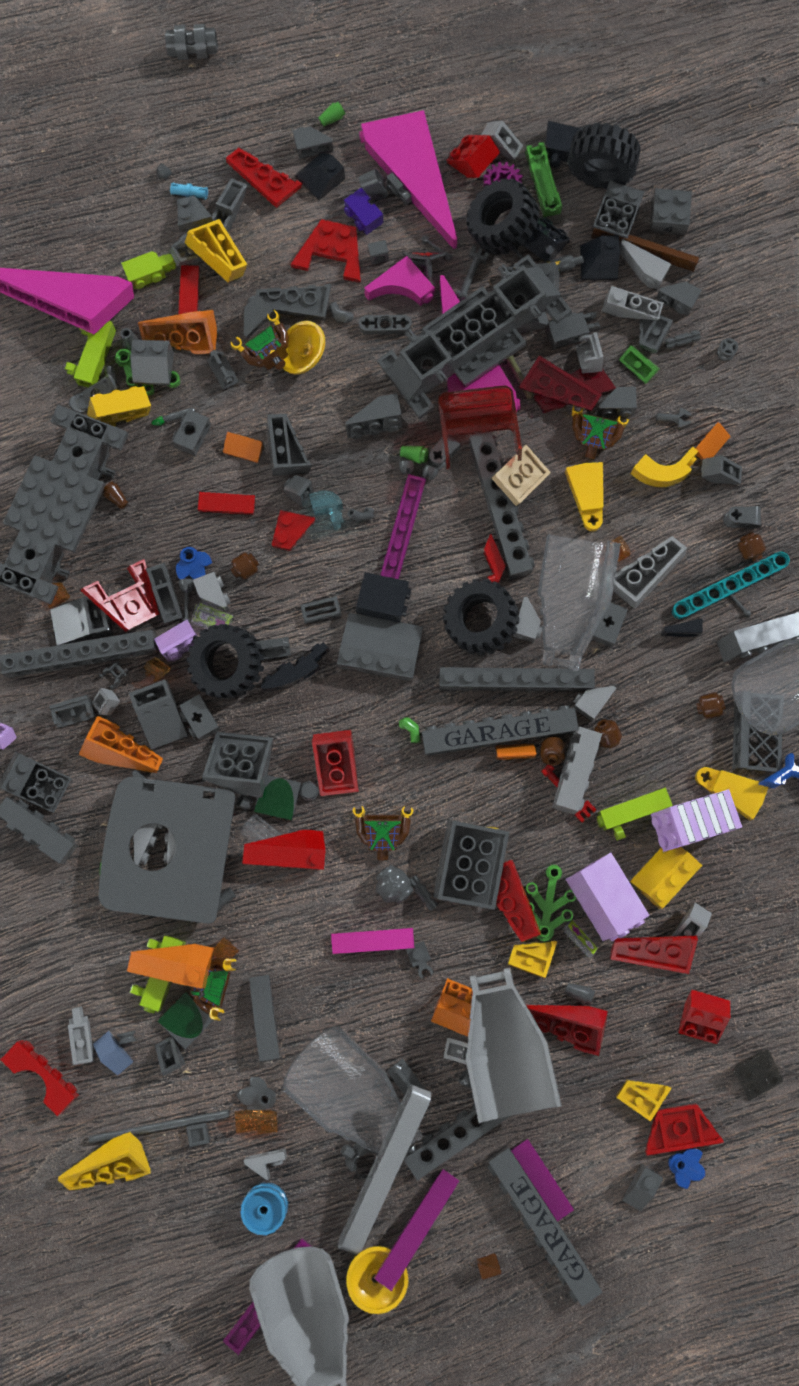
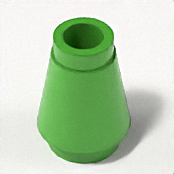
M338 101L336 103L333 102L318 119L322 126L325 127L343 119L342 116L345 115V111Z
M424 446L401 447L400 457L418 464L427 462L429 450Z

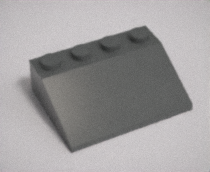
M349 613L337 666L341 669L413 682L423 626Z
M448 820L433 897L495 910L509 832Z

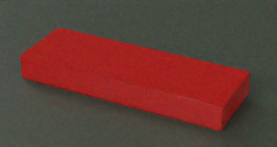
M181 265L178 315L198 311L199 266Z
M199 492L198 512L254 515L256 497L255 495Z

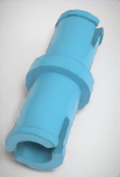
M172 182L170 193L171 195L186 197L194 195L196 198L206 200L208 188L193 186L190 183L183 185Z

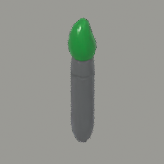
M187 408L169 415L159 416L151 423L156 426L163 425L165 422L182 418L188 409L194 412L195 409Z

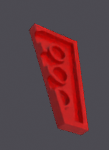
M241 148L236 149L226 157V163L276 208L302 188L301 182L293 181L287 174L275 171L271 165L259 162L258 158Z
M509 860L503 864L496 904L507 918L508 923L520 941L525 942L540 936L541 932L513 860Z
M698 937L617 938L613 941L610 959L689 974Z

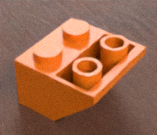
M447 978L431 1022L468 1037L473 995L472 988Z

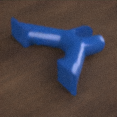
M787 754L785 767L758 784L774 789L781 784L785 785L786 780L790 777L799 779V766L797 767L794 763V754Z

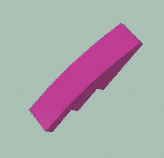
M413 928L331 934L332 954L414 948Z

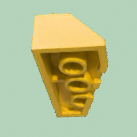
M128 1132L108 1141L60 1175L58 1181L70 1191L93 1187L97 1182L113 1184L116 1179L135 1180L150 1174L151 1169L141 1142L131 1132Z

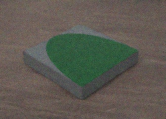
M268 775L263 797L257 798L254 812L292 821L301 782Z
M187 991L158 1020L184 1049H187L214 1021L210 1018V1015L198 1007L193 997Z

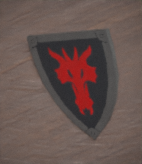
M411 251L402 252V254L415 258L412 262L417 267H425V277H432V259L446 255L448 252Z

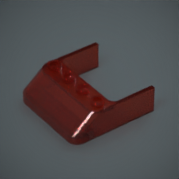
M502 385L442 393L439 396L438 406L446 470L450 469L447 438L458 435L511 430L514 435L517 460L521 461V438L513 390L509 386Z

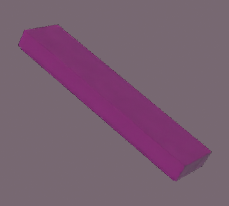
M528 1138L511 1149L557 1222L574 1210Z

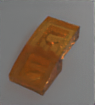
M234 1111L236 1134L257 1130L258 1135L278 1132L277 1113L275 1111Z

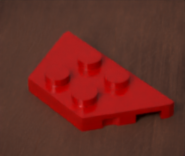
M694 1103L658 1109L653 1119L645 1154L648 1156L724 1143V1141L703 1114L698 1104Z

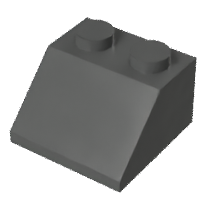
M132 340L130 358L133 384L170 385L174 351L169 341Z

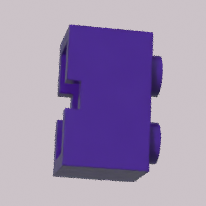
M360 188L344 199V211L349 218L352 217L358 230H362L368 235L383 224V213L375 204L371 205L368 202L370 197Z

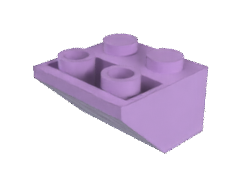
M185 620L154 640L161 654L169 662L180 659L182 654L188 651L189 646L194 645L192 641L197 634L189 621Z

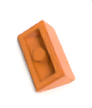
M719 422L695 448L698 450L696 456L701 460L714 457L731 437Z
M227 432L223 453L258 463L264 445L262 441Z
M532 743L497 745L495 747L497 760L526 759L536 756L535 746Z

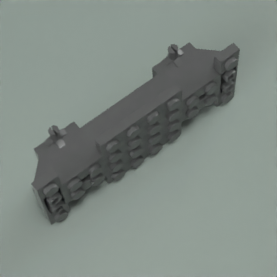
M529 255L513 265L515 271L509 272L504 264L499 266L498 271L502 274L503 279L493 286V290L490 293L482 286L423 327L424 335L416 337L411 329L406 331L405 335L410 340V343L400 351L399 357L396 356L393 350H390L377 359L379 366L419 420L435 409L426 396V393L440 383H445L453 374L458 377L464 387H467L526 346V341L517 330L533 318L540 317L542 312L546 310L557 324L572 314L571 308L561 297L560 292ZM518 301H521V302H523L524 304H523V305H516L515 303L518 302ZM426 365L433 366L431 369H424Z
M57 405L50 422L66 429V432L59 447L54 452L55 456L52 462L34 455L3 521L4 525L18 530L19 533L12 548L8 551L5 564L0 563V585L50 605L59 588L51 583L53 578L59 575L67 579L70 571L60 568V562L64 556L63 550L66 549L75 553L106 485L98 479L102 475L114 478L115 471L106 468V462L110 455L108 452L109 446L121 451L129 435L127 431L61 405ZM77 452H83L81 456L75 457ZM31 553H35V557L28 560V556Z

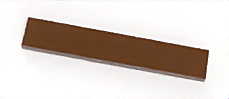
M594 228L591 238L618 235ZM630 234L628 238L619 236V247L622 239L671 265L694 272L699 260L697 256Z

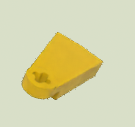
M603 462L583 463L566 467L565 475L581 515L583 525L588 531H597L603 522ZM591 517H593L594 520H597L595 525H592L591 522L588 523Z
M703 767L695 774L697 784L712 794L729 789L737 812L748 820H754L764 802L768 787L759 785V781L709 767ZM707 772L709 773L708 777L710 778V780H706L704 782L701 774H705Z

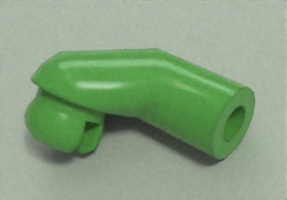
M408 717L401 719L399 727L410 732L411 743H419L420 733L418 724Z

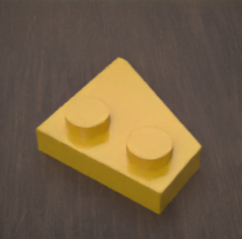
M557 941L514 945L507 965L545 979Z
M626 1080L617 1093L616 1098L651 1122L672 1088L666 1085Z

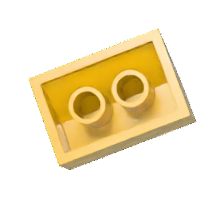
M661 847L629 882L658 909H663L702 867V864L682 847L663 852Z

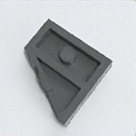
M194 195L177 200L178 226L180 230L213 222L211 214Z

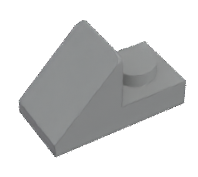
M286 1148L246 1156L244 1164L264 1179L269 1180L268 1163H271V1166L282 1164L283 1160L287 1158Z

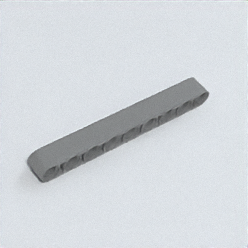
M414 1085L409 1086L340 1235L338 1249L354 1255L362 1251L431 1100L430 1091Z

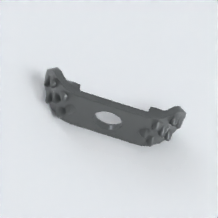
M106 374L99 382L83 392L72 396L69 400L71 410L78 413L88 411L89 400L92 397L93 390L99 389L102 395L117 390L115 379L110 374Z

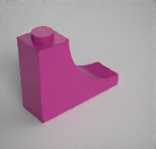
M406 256L364 287L365 297L369 301L385 294H399L409 297L421 306L424 303H429L434 298L435 287L412 260Z

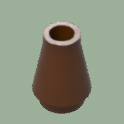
M111 481L105 485L103 489V496L115 504L120 510L128 505L129 502L126 500L118 484H114Z

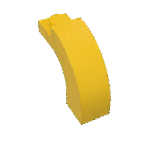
M692 447L679 462L669 466L660 465L645 454L633 467L630 474L644 484L653 487L673 486L683 481L692 471L690 467L697 460L695 456L698 450Z

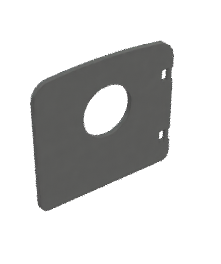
M127 777L123 779L116 789L104 841L98 895L101 904L106 909L112 911L207 924L213 923L218 914L235 805V794L228 789L140 777ZM144 783L154 784V791L143 790ZM204 791L215 793L214 799L203 798ZM148 824H160L167 827L174 835L176 841V852L172 861L166 867L156 871L140 868L135 864L130 854V842L134 833L139 828Z

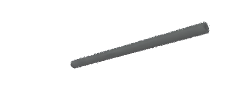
M229 1109L89 1136V1143L110 1141L128 1132L136 1136L230 1118Z

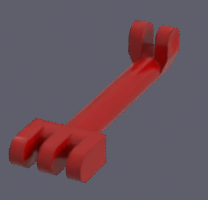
M548 764L541 773L558 787L560 779L553 772L554 767ZM588 800L584 803L582 810H579L574 815L581 823L585 821L580 815L581 813L587 818L591 816L586 810L587 808L593 813L596 811V808Z

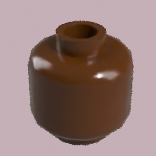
M754 532L742 536L737 545L742 557L745 560L751 559L752 562L763 557L762 553L766 550L761 536L754 534Z
M242 552L231 561L233 568L230 570L236 578L241 577V579L247 580L258 572L257 566H259V563L252 553Z
M717 692L701 695L699 703L696 704L698 714H703L705 719L722 716L723 710H726L723 697L718 695Z
M604 719L599 721L594 728V731L602 733L599 743L601 747L610 749L619 745L622 733L615 721Z
M553 736L542 742L540 757L544 763L554 766L561 764L565 760L566 745L563 740Z

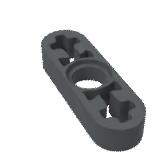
M365 315L359 320V330L366 335L405 334L406 331L412 328V321L407 315ZM388 321L390 327L384 329L380 326V323ZM393 321H396V328H393ZM403 321L406 324L404 328L401 326ZM365 322H369V328H365Z

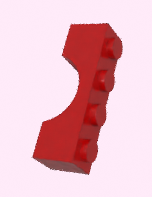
M17 1041L0 1060L14 1074L23 1070H30L39 1074L46 1086V1095L43 1103L57 1116L63 1114L79 1096L76 1092V1087L70 1082L66 1083L62 1079L63 1075L56 1068L52 1069L48 1065V1060L43 1055H38L33 1050L34 1046L29 1041Z

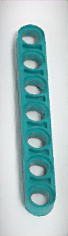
M781 551L678 601L672 607V615L676 619H684L783 570L790 562L788 554ZM778 556L783 557L785 564L782 566L778 565L775 558ZM762 564L766 565L769 569L768 573H761L759 566ZM743 573L751 574V582L743 580ZM727 581L735 583L736 587L734 590L727 589ZM716 589L719 592V597L716 599L712 598L709 595V591ZM693 598H701L702 606L696 607L693 604ZM677 606H684L686 613L679 615L676 612Z

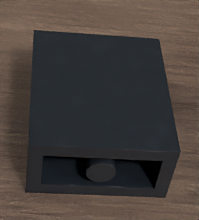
M364 572L356 614L401 623L402 617H406L407 613L406 599L410 600L412 591L409 588V581Z

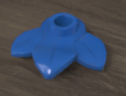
M185 547L180 552V561L176 565L177 576L179 579H185L189 575L193 579L205 575V566L212 564V560L205 552H197L193 547ZM188 554L193 555L191 559H186Z
M686 1149L682 1154L677 1153L669 1158L668 1165L671 1172L675 1175V1182L684 1189H688L690 1180L700 1181L705 1177V1170L698 1163L703 1154L699 1149Z

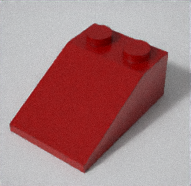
M345 730L313 734L312 746L320 796L359 792L352 731Z

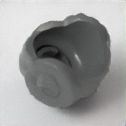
M393 865L382 869L376 876L378 881L376 892L385 902L400 904L413 892L408 876L401 869Z

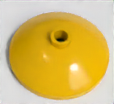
M312 321L298 322L287 330L289 347L286 349L288 356L284 359L286 364L283 369L290 374L298 375L309 371L322 357L325 348V335L321 327Z
M382 1246L366 1248L354 1257L348 1267L346 1286L349 1296L355 1305L365 1312L372 1314L386 1313L394 1309L406 1294L408 1287L407 1268L392 1291L378 1281H372V1276L378 1272L391 1251L389 1248Z

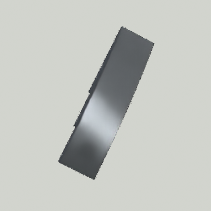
M270 976L251 977L249 980L259 1061L280 1059Z

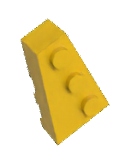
M220 219L188 231L184 243L224 280L230 282L243 277L247 263Z
M133 386L128 390H114L108 394L93 395L89 400L87 416L115 427L116 422L125 419L129 422L149 415L151 404L144 386Z

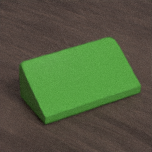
M632 345L619 359L622 364L645 384L660 370Z

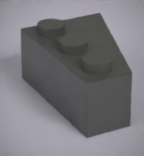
M287 414L267 415L266 428L272 476L309 473L311 464L306 458L304 449L296 437Z

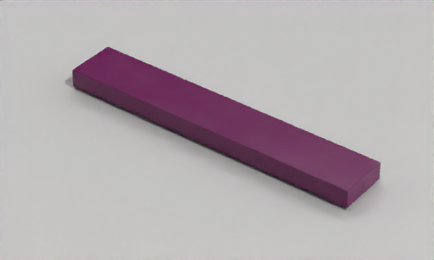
M410 474L407 476L382 566L381 576L395 579L400 577L426 478Z
M441 1169L374 1276L376 1281L390 1291L393 1290L459 1183L458 1179L444 1169Z
M301 1238L293 1249L312 1246ZM254 1302L249 1305L223 1339V1342L237 1355L241 1353L261 1326Z

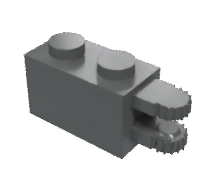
M583 312L578 314L572 313L557 324L553 319L547 323L546 333L552 349L555 350L581 342L578 339L580 336L589 335L590 332L599 329L600 324L598 322L588 325L586 323L594 320L597 317L596 313L591 312L584 315Z

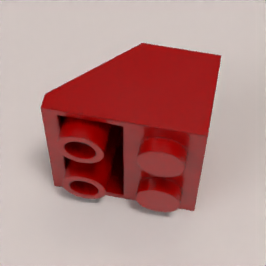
M466 135L461 140V144L451 151L446 161L467 178H479L500 151L490 135Z
M691 989L684 1005L678 1033L718 1044L730 1020V1000Z

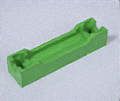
M544 142L539 143L534 148H532V145L526 146L525 155L543 218L561 214L562 203L555 186ZM546 205H555V207L550 209V207H546Z

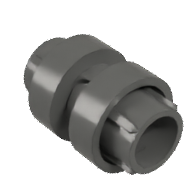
M194 24V30H187L186 25H174V30H167L165 32L167 54L169 56H177L178 60H189L190 54H196L197 59H209V54H216L218 52L216 29L213 27L206 28L205 24Z

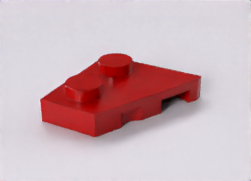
M280 510L271 546L291 551L296 542L305 535L307 529L315 523V517Z

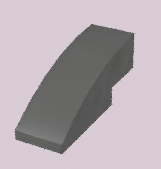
M232 178L218 199L216 210L212 215L213 221L220 219L228 233L236 219L248 187L247 184Z
M166 563L146 568L164 623L182 618L181 609Z

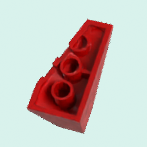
M304 829L244 844L242 864L324 870L326 849L323 831Z
M526 1005L542 1032H550L557 1036V1040L561 1042L566 1040L574 1044L573 1048L579 1051L599 1056L608 1011L590 1006Z

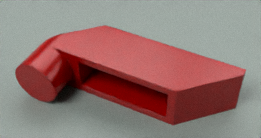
M491 534L483 551L493 573L487 579L491 582L499 583L506 566Z

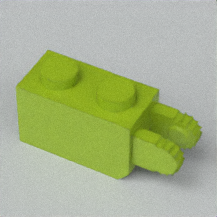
M153 251L121 263L128 281L132 283L133 290L161 281L163 278H166L165 273L176 268V262L171 254L158 257L157 253Z

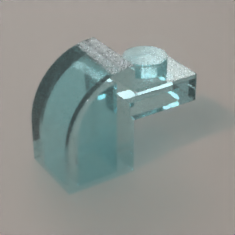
M326 490L309 494L314 516L317 517L329 513L334 530L341 529L340 522L344 521L341 511H339L343 510V503L340 497Z

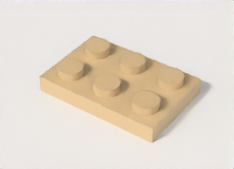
M525 445L492 477V480L517 506L551 472L531 449Z

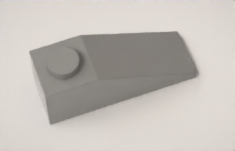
M622 239L620 243V254L641 282L645 283L649 288L658 290L671 264Z

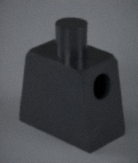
M548 121L545 148L548 158H551L550 165L552 167H560L561 161L567 162L573 136L580 129L579 127Z

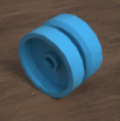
M263 1182L255 1185L247 1193L241 1205L243 1224L249 1231L257 1235H268L275 1232L282 1225L288 1212V1200L285 1192L273 1183ZM262 1206L267 1207L265 1211H263L261 1208Z

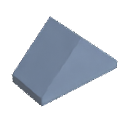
M110 1031L93 1044L101 1063L117 1076L134 1062L123 1047L118 1044V1041Z

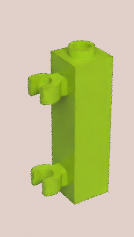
M110 320L95 334L79 328L82 331L81 334L88 336L78 366L67 362L65 370H67V374L74 376L75 381L80 386L89 388L99 381L116 333V329Z
M663 788L597 812L598 816L596 819L599 827H603L604 831L613 828L615 838L618 841L626 838L621 826L622 824L673 805L667 789Z
M164 936L162 942L149 939L147 947L156 949L185 945L186 942L171 936ZM149 977L146 988L135 984L132 985L130 993L142 996L140 1006L144 1007V1011L155 1014L156 1011H162L172 982Z

